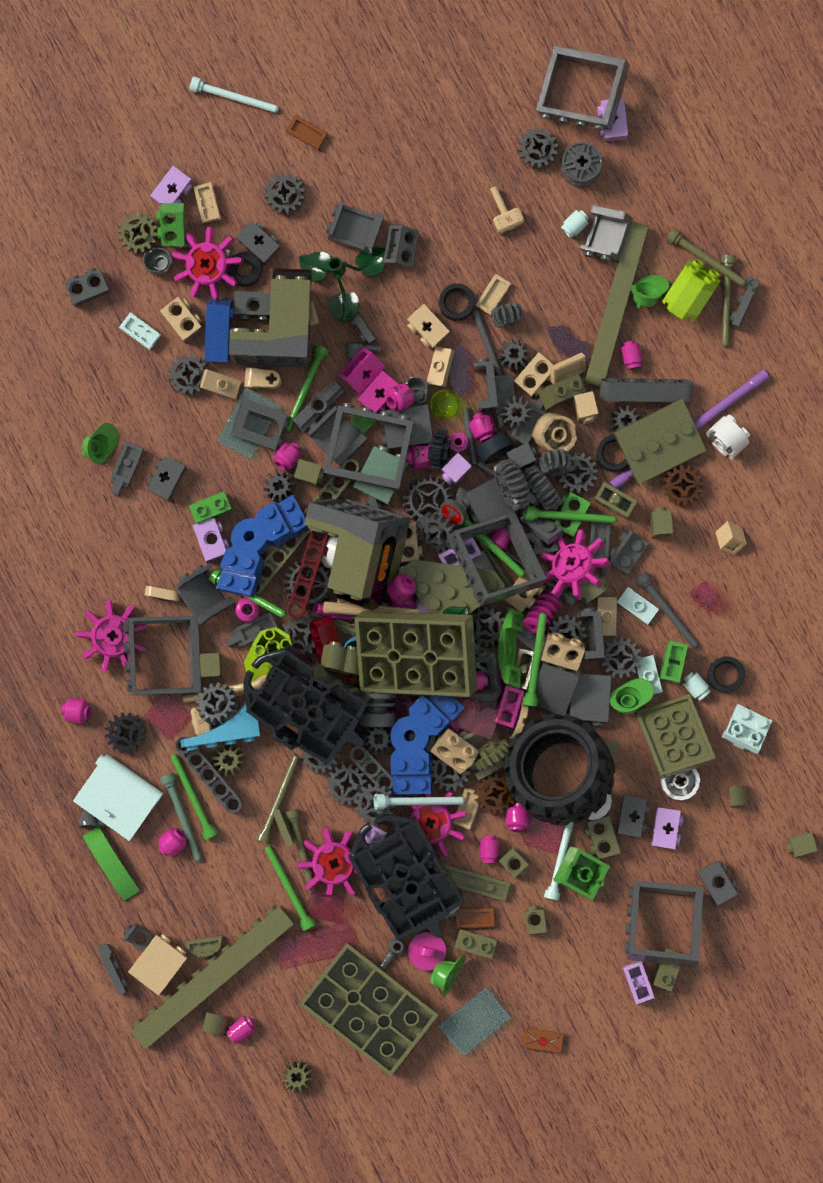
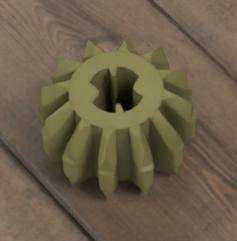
M230 744L229 751H227L226 745H222L223 753L219 749L216 750L220 757L213 756L214 760H219L213 766H221L218 770L219 774L226 769V777L229 775V770H231L233 776L236 775L235 768L241 772L242 768L238 764H245V761H239V758L244 757L245 754L237 755L240 751L239 747L233 752V744ZM227 755L234 758L231 766L228 763H224V759H227L225 756Z
M298 1060L297 1066H295L294 1061H290L292 1068L285 1065L284 1069L287 1072H281L280 1074L283 1077H287L281 1080L282 1084L289 1083L285 1087L286 1090L293 1086L292 1093L296 1092L297 1087H299L300 1093L304 1092L302 1085L309 1088L310 1085L306 1081H313L312 1077L307 1076L312 1074L313 1071H305L308 1067L307 1063L303 1068L300 1067L301 1060ZM292 1073H301V1081L298 1079L294 1081L292 1079L294 1077Z

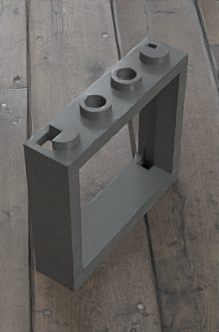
M554 45L536 112L541 118H545L548 121H551L553 118L563 124L572 122L582 128L591 126L597 131H605V129L612 131L630 67L629 63L625 59ZM560 59L617 70L603 119L547 107Z
M343 403V406L338 405L323 472L324 475L399 491L414 421H410L411 418L400 415L399 418L391 417L392 414L381 411L380 414L373 413V410L362 407L361 410L354 409V406ZM343 413L406 427L395 480L331 467Z
M515 512L455 530L449 538L450 547L455 551L458 564L463 568L466 581L471 585L474 598L479 602L480 606L539 588L547 579ZM505 527L530 581L488 594L463 540Z
M195 617L127 618L123 624L124 634H127V642H124V651L128 653V661H125V672H128L129 680H126V691L129 692V696L201 693L198 622ZM187 623L190 687L136 689L134 624Z
M634 880L633 887H629L628 898H632L631 905L627 907V916L630 917V923L626 924L625 932L626 935H629L628 942L625 941L624 953H628L627 960L697 967L700 954L704 888ZM639 891L693 897L690 954L635 949Z

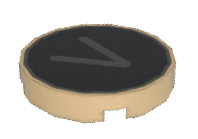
M522 702L514 727L509 728L508 736L512 740L517 733L523 732L524 720L528 716L529 706L522 704Z

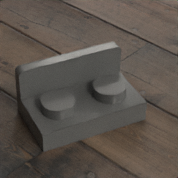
M632 530L629 533L626 531L618 540L621 542L618 549L614 547L608 555L611 558L609 560L611 565L628 575L649 544L633 533L634 531Z

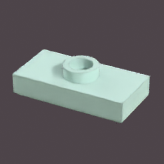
M131 312L119 327L148 350H151L162 336Z
M627 587L617 601L620 606L647 625L659 610L629 587Z
M650 655L643 657V660H638V663L641 665V667H636L638 677L648 680L653 685L654 694L663 692L654 656Z

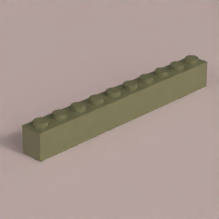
M275 906L271 907L266 912V918L262 921L258 918L250 925L253 929L248 933L243 931L236 937L238 941L234 945L230 943L221 950L223 953L218 958L213 956L206 962L208 967L203 971L199 968L191 975L193 979L189 983L184 981L177 987L178 992L172 996L171 993L161 1000L164 1003L159 1008L154 1006L147 1012L149 1016L144 1021L140 1018L132 1025L134 1029L131 1033L145 1050L294 924L281 906L277 908Z

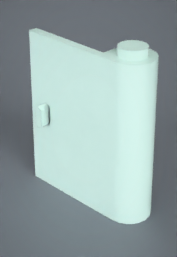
M109 754L101 755L95 763L97 765L96 769L73 802L130 841L164 793Z

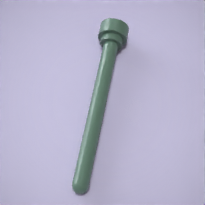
M173 772L159 779L161 784L169 791L194 860L199 862L202 856L174 786L176 784V777Z

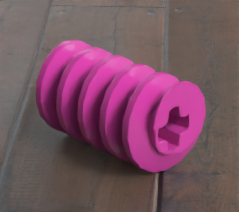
M542 592L534 606L530 609V612L526 615V618H524L522 622L524 627L529 632L537 634L539 615L542 613L546 614V626H549V620H553V615L558 612L557 609H560L562 605L553 595Z

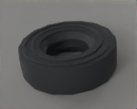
M240 252L234 255L232 258H244V262L251 264L252 272L248 276H241L237 271L239 265L231 264L229 265L228 274L235 278L240 286H250L256 283L262 273L259 259L254 254L248 252Z

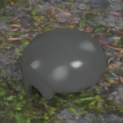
M154 247L148 253H144L142 262L150 274L163 276L172 269L173 258L166 249Z
M418 376L409 377L406 385L412 388L415 394L414 403L411 407L424 405L430 397L428 384Z

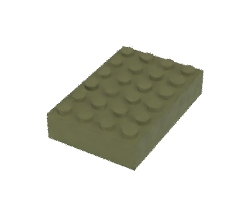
M362 611L355 617L359 681L362 692L470 697L477 691L472 615Z
M348 942L299 1003L301 1007L390 1077L439 1015V1013Z

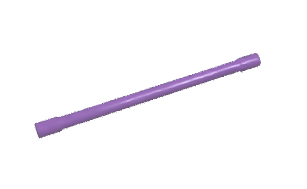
M764 369L750 378L747 383L693 421L696 429L698 430L750 391L758 388L770 379ZM629 468L609 482L612 487L618 490L634 476Z

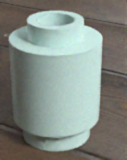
M575 210L563 222L561 229L570 238L577 236L589 224L587 221L589 217L582 210L580 212Z
M690 672L683 678L685 681L683 686L699 701L710 693L709 685L697 672L694 674Z

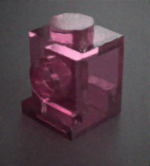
M706 581L689 593L690 596L693 594L696 596L694 600L700 608L704 606L705 609L710 611L718 605L716 601L719 597Z

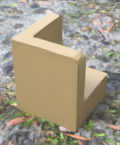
M727 521L716 531L720 549L735 555L747 544L742 527L730 521Z

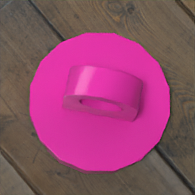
M422 932L411 940L408 947V956L416 968L433 970L437 964L444 961L446 946L441 938H436L431 932Z

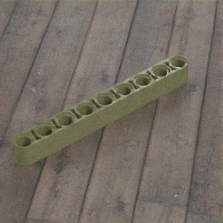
M632 221L618 261L584 383L600 387L601 379L606 378L648 225Z
M347 459L339 467L340 469H345L351 463L356 466L355 472H359L360 469L358 462L354 459ZM331 477L313 501H320L325 493L331 494L332 499L339 498L352 481L343 479L344 485L341 488H336L333 483L338 478ZM308 507L303 512L305 516L307 515ZM310 528L306 532L294 537L296 540L294 547L289 548L284 543L272 550L264 560L265 565L263 569L266 567L270 568L272 574L268 578L263 577L261 574L258 582L260 589L254 594L259 596L263 593L312 531ZM276 553L284 555L282 562L277 563L274 561L273 558Z

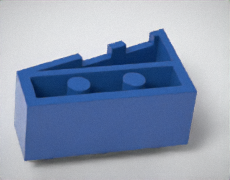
M210 298L207 303L204 361L228 362L230 331L234 329L231 327V319L234 320L233 299Z

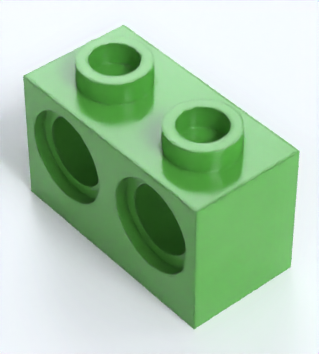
M161 203L160 210H157V222L161 224V227H158V239H161L162 246H185L184 203Z
M224 491L189 505L196 524L233 511Z
M570 492L569 496L564 495L561 503L563 507L560 512L585 514L591 502ZM571 501L578 502L579 509L572 511L569 508V503ZM561 519L551 520L563 529V534L573 538L581 521L570 520L571 525L568 528H564L560 525Z
M673 641L667 642L659 679L680 683L688 645Z

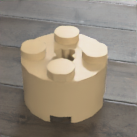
M545 413L537 420L532 431V437L537 445L546 451L554 449L569 451L577 440L576 426L571 419L556 413Z

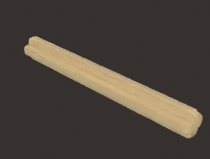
M324 602L323 612L332 614L359 615L362 611L419 613L418 609L336 602Z

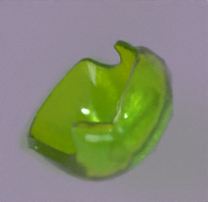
M440 390L430 400L431 411L440 418H451L460 409V399L451 390Z

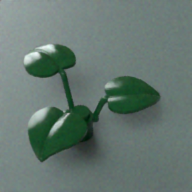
M374 248L371 255L364 252L359 253L355 259L358 267L350 265L346 261L342 262L339 257L331 258L325 252H314L299 256V263L304 275L311 281H323L327 273H331L337 278L342 295H334L329 300L328 311L334 319L340 323H345L351 320L359 309L357 295L355 293L345 294L341 277L345 274L346 267L355 271L362 270L363 275L366 277L378 276L386 266V263H383L386 248Z

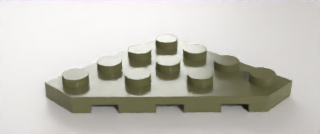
M413 559L399 570L400 574H405L413 579L416 586L415 594L430 614H443L446 608L452 606L469 607L470 614L480 607L479 602L474 598L471 585L466 581L465 572L461 566ZM476 568L488 594L506 587V584L495 570Z

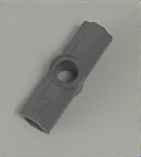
M332 380L316 397L312 398L310 403L292 422L302 432H305L344 391ZM320 402L324 407L322 410L317 411L313 408V404Z

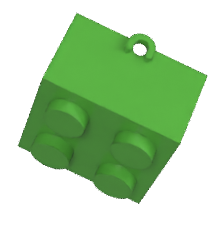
M570 846L553 881L583 898L593 901L597 891L605 883L604 878L610 866L581 849Z

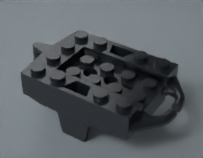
M291 645L257 657L251 664L255 669H258L265 662L273 665L271 673L260 689H254L251 680L254 673L248 670L243 679V688L247 708L245 712L273 730V738L291 750L299 747L326 764L329 763L346 742L363 746L367 739V734L357 724L370 696ZM280 663L285 664L286 666H288L289 668H291L292 670H294V671L297 672L298 674H300V675H302L303 677H305L306 679H308L310 682H308L307 680L303 679L302 677H300L299 675H297L296 673H294L293 671H291L290 669L286 668L285 666H283V665L280 664ZM283 688H287L292 692V694H289L288 692L283 690ZM328 693L331 694V695H333L334 697H336V698L339 699L340 701H342L343 704H342L341 702H339L338 700L334 699L333 697H331L330 695H328ZM295 697H300L303 700V704H298L295 701ZM311 708H317L320 714H313ZM327 714L328 716L333 718V720H329L324 715ZM289 723L297 728L299 734L287 727L286 724Z
M384 814L375 818L378 825L385 822L392 823L394 830L371 843L366 842L365 836L373 828L369 822L366 823L357 833L348 857L363 882L368 897L377 912L382 914L397 940L426 928L436 938H441L442 929L439 921L464 902V898L417 817ZM394 855L397 857V861H394ZM430 856H432L436 864L432 869H429L425 863ZM400 867L407 869L404 874H398L396 871ZM411 883L417 886L412 891L406 889L407 885ZM384 887L387 895L382 901L379 899L374 888Z

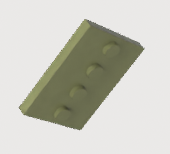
M679 399L613 432L637 484H641L707 451L683 399Z
M690 694L635 712L661 779L716 762V757Z

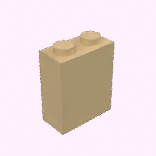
M157 934L128 971V973L158 996L188 959L185 955L187 952L180 946L175 948L170 944L172 940L164 934L161 936Z

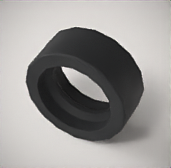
M454 283L442 290L439 296V308L446 318L452 321H461L472 314L475 306V297L467 286ZM460 291L467 296L468 306L463 312L453 313L448 310L446 298L451 292Z
M609 435L600 441L596 450V457L598 463L604 469L618 472L625 469L628 463L625 458L619 464H611L605 460L603 456L605 446L608 443L617 442L614 435Z
M723 656L718 658L708 669L710 685L721 693H730L737 690L745 679L743 665L733 657ZM729 663L737 670L736 682L730 686L719 684L715 678V671L721 664Z

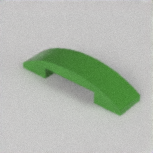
M509 609L500 632L498 662L505 684L520 688L521 669L515 667L517 633L523 632L524 625L522 622L524 620V613Z
M99 826L83 836L95 859L123 901L141 891Z

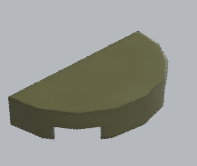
M280 809L273 811L286 846L294 845L293 830L288 820H286L284 812Z
M223 935L184 942L187 949L193 955L207 958L214 955L220 949L223 943Z

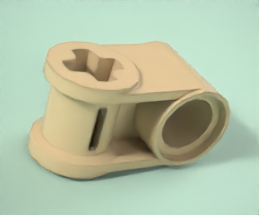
M246 368L244 387L276 389L281 385L282 378L276 371ZM272 375L277 379V381H273V384L268 381V378H271Z

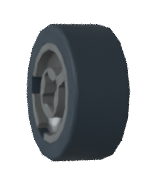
M502 432L480 445L476 453L483 464H490L511 451L514 443L506 432Z

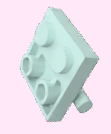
M737 704L728 726L722 734V738L732 742L734 746L742 750L746 749L754 754H758L772 720Z

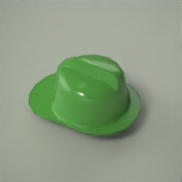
M651 274L642 277L633 284L631 291L633 299L637 303V308L655 306L660 296L669 289V282L662 276Z
M110 423L100 425L93 434L88 435L83 440L81 455L87 457L95 464L105 462L118 445L119 433L117 428Z
M643 678L631 680L612 691L610 704L618 713L625 715L634 714L641 706L652 699L654 695L653 685Z
M465 954L459 957L456 962L442 961L434 968L430 982L442 990L444 997L449 993L456 976L466 960Z

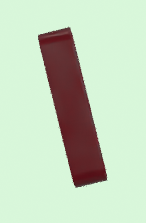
M312 530L288 604V614L294 619L302 618L306 612L327 544V533H324L325 536L322 541L314 539V534L317 531ZM317 550L319 552L318 558L315 560L309 559V551ZM311 568L313 570L312 577H303V570ZM301 586L306 587L308 590L307 594L303 597L297 595V589ZM294 605L302 607V612L299 615L292 614L291 608Z
M330 616L311 621L309 624L319 664L321 663L324 645H329L330 642L340 643L334 622ZM331 671L351 684L349 675ZM328 693V695H330L331 697H333L334 699L338 700L339 702H341V703L343 704L342 701H340L339 699H337L336 697H334L333 695H331V694Z

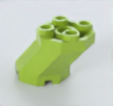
M699 259L688 261L662 302L664 304L667 302V309L682 320H687L689 317L692 318V322H695L721 282L719 280L720 274L716 270L704 266V263Z
M277 627L259 632L244 661L246 672L250 670L254 673L252 681H256L262 675H269L273 669V665L269 662H265L258 669H255L251 665L255 659L263 654L286 648L288 645L292 646L290 635Z

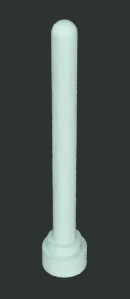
M192 77L189 87L191 92L205 91L274 113L279 110L277 105L204 84L201 78Z
M375 794L374 808L376 810H384L388 806L462 805L465 802L463 797L388 798L384 794Z
M573 822L565 825L551 886H548V890H545V898L559 901L561 894L559 893L560 889H558L559 884L554 882L553 879L567 853Z

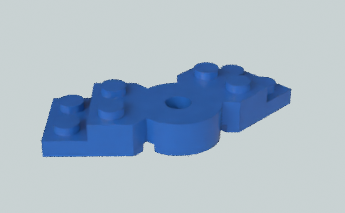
M294 495L278 504L275 502L270 503L257 511L255 518L242 520L234 527L231 534L232 546L225 551L220 565L222 572L216 587L219 591L253 598L265 565L261 555L268 549L269 545L279 547L309 529L307 525H304L306 516Z
M421 695L409 708V716L399 719L394 724L391 730V742L396 749L391 755L393 795L432 794V755L426 748L429 746L431 736H440L466 709L454 696ZM410 731L415 733L413 741H409L407 738V734Z

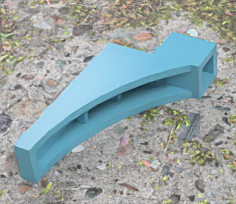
M245 702L230 717L229 721H225L220 726L202 735L180 740L181 748L187 747V751L199 749L198 745L206 744V748L218 746V742H225V745L236 744L238 739H243L244 742L255 741V737L260 736L258 720L245 712L247 710Z

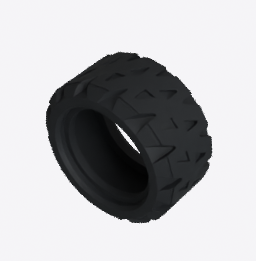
M559 714L542 716L543 719H535L522 728L523 732L517 733L509 745L510 752L505 756V780L514 798L533 817L542 822H550L552 825L565 826L570 822L577 824L588 819L592 812L597 813L606 803L607 794H611L615 782L614 759L604 740L587 722L567 714L564 716ZM561 743H572L584 748L588 758V768L583 781L575 790L559 797H548L536 792L532 780L533 768L538 757L546 749Z

